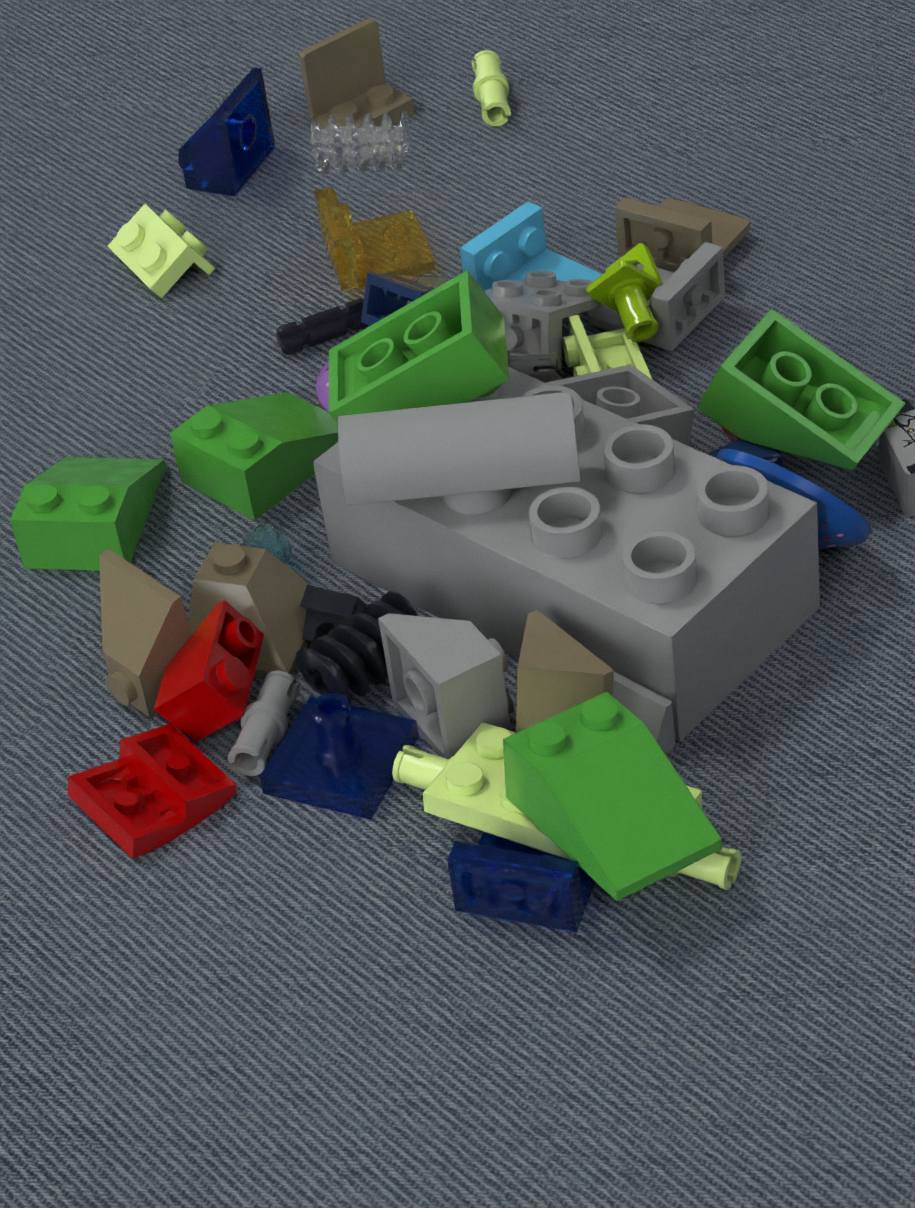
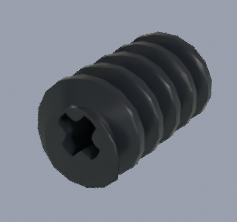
M389 591L382 596L380 601H374L367 605L363 613H356L349 617L345 625L339 624L329 630L327 637L321 636L311 642L309 649L303 648L297 651L296 663L310 687L343 709L351 704L349 689L361 697L369 692L368 679L376 684L386 681V660L378 618L388 613L418 616L409 600L398 592Z

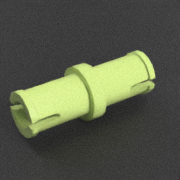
M490 50L480 51L474 56L476 61L472 60V68L476 77L473 83L474 95L478 102L481 103L483 121L490 126H501L509 120L507 115L511 116L510 106L507 101L510 90L508 80L501 72V62L497 53Z

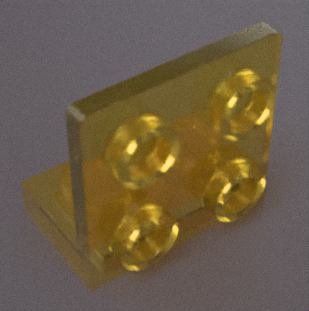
M333 187L314 191L322 239L341 291L365 288L367 273L417 276L422 272L435 269L433 255L414 211L410 210L353 223L348 203L339 204Z

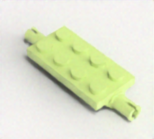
M482 722L450 759L418 750L411 745H404L403 751L397 753L392 770L393 779L397 783H405L425 790L423 792L424 812L572 860L506 798L503 739L516 732ZM687 786L702 809V790ZM722 847L721 850L669 876L677 877L681 873L728 890L731 888V882L734 883L737 878L741 864V852L736 849Z

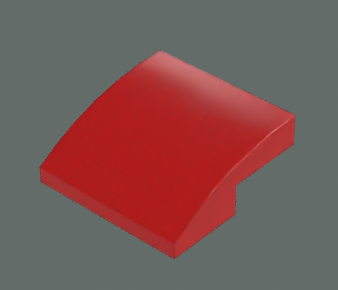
M171 724L121 739L118 760L70 775L68 778V796L132 859L171 842L207 819L236 794V783Z

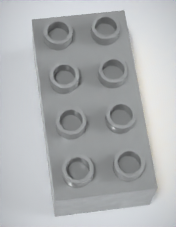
M508 367L510 380L503 383L493 394L486 397H478L470 402L571 392L580 482L346 506L340 466L339 442L313 461L333 564L388 592L400 593L411 604L438 618L471 621L487 639L494 638L501 645L504 652L518 659L527 616L535 610L540 611L611 667L614 672L671 700L675 740L679 742L820 608L817 502L767 481L760 472L752 468L728 464L678 442L659 427L637 424L581 399L579 394L570 388L549 385Z

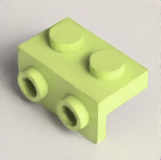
M146 204L139 209L128 223L120 228L117 236L108 245L161 298L193 262L208 275L216 269L203 257L209 249L188 230L182 235L187 228L166 209L159 216Z
M579 315L568 317L570 336L562 337V347L568 368L574 367V377L631 364L652 379L637 342H632L631 338L628 339L626 337L625 328L587 336Z

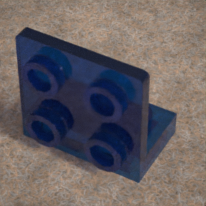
M483 832L478 845L455 841L447 859L455 911L577 932L595 885V881L578 866L577 861L544 852L487 832Z

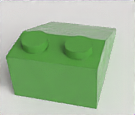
M466 270L329 349L330 416L335 421H338V416L467 403L478 397H486L493 394L503 383L510 380L504 316L470 272Z
M771 308L721 364L696 408L741 440L854 470L906 403Z
M286 392L207 405L170 432L181 482L255 521L315 474L313 461L338 442V421H335L328 411Z
M64 457L26 483L10 519L24 568L100 571L99 554L106 549H110L131 563L166 470L165 459Z
M608 692L602 693L503 739L506 798L614 900L619 901L722 849V838L646 725Z

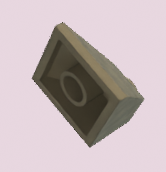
M214 542L193 580L188 615L190 634L194 633L216 604L225 600L240 614L249 618L264 634L254 677L265 678L269 672L277 670L287 672L293 676L298 666L295 660L296 652L307 648L309 645L302 639L306 610L300 604L306 587L310 584L267 549Z
M106 549L99 554L102 652L109 674L106 678V684L118 702L123 705L131 704L150 718L157 713L154 710L164 670L191 636L182 596L115 552Z

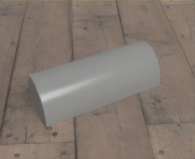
M571 392L338 416L339 456L346 506L580 482Z

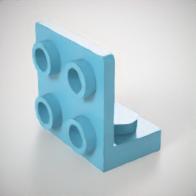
M529 201L460 247L463 272L468 270L484 291L492 289V283L496 281L526 279V273L532 271L553 272L556 274V280L565 282L574 279L595 281L602 275L547 249L543 208Z

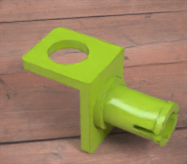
M639 243L611 264L604 274L586 287V291L589 297L619 313L625 328L626 337L628 339L631 338L632 342L645 341L657 333L659 329L658 323L654 319L647 301L651 299L654 290L662 285L663 282L649 248L643 243ZM641 263V265L643 266V270L637 268L633 264Z

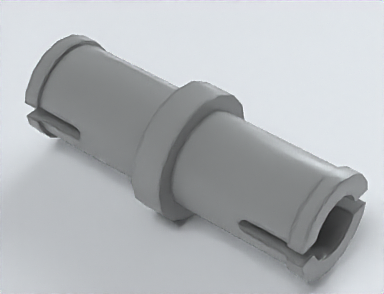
M279 670L269 672L263 680V686L255 702L247 705L244 716L240 718L242 730L235 745L228 754V762L232 764L237 761L233 769L242 775L257 776L262 773L274 743L282 740L288 728L286 716L300 691L298 682L292 684L290 688L291 683L295 679L291 674Z

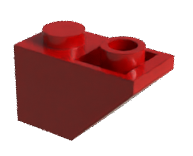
M223 600L216 604L166 666L154 710L194 743L244 716L264 634L249 618L240 614L227 601Z

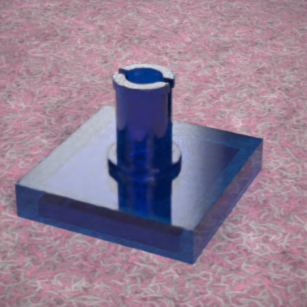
M330 692L322 694L317 698L310 696L260 775L262 792L266 795L371 820L394 781L392 770L397 753L403 751L404 745L414 746L419 738L417 721L351 706L348 699L340 693Z

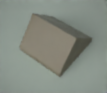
M538 610L529 613L527 616L518 661L516 733L602 693L608 692L613 696L614 670Z

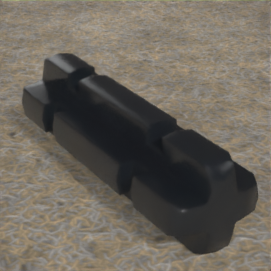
M359 298L345 303L344 309L336 306L302 318V323L299 325L294 321L279 326L276 331V339L281 351L289 355L304 350L303 345L305 344L312 347L346 335V330L349 328L354 332L368 327L369 325L361 323L364 299Z

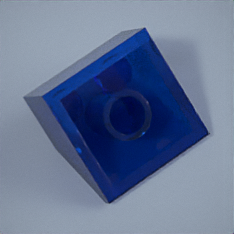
M253 67L218 103L179 148L178 162L183 170L186 189L235 197L276 147L261 68Z

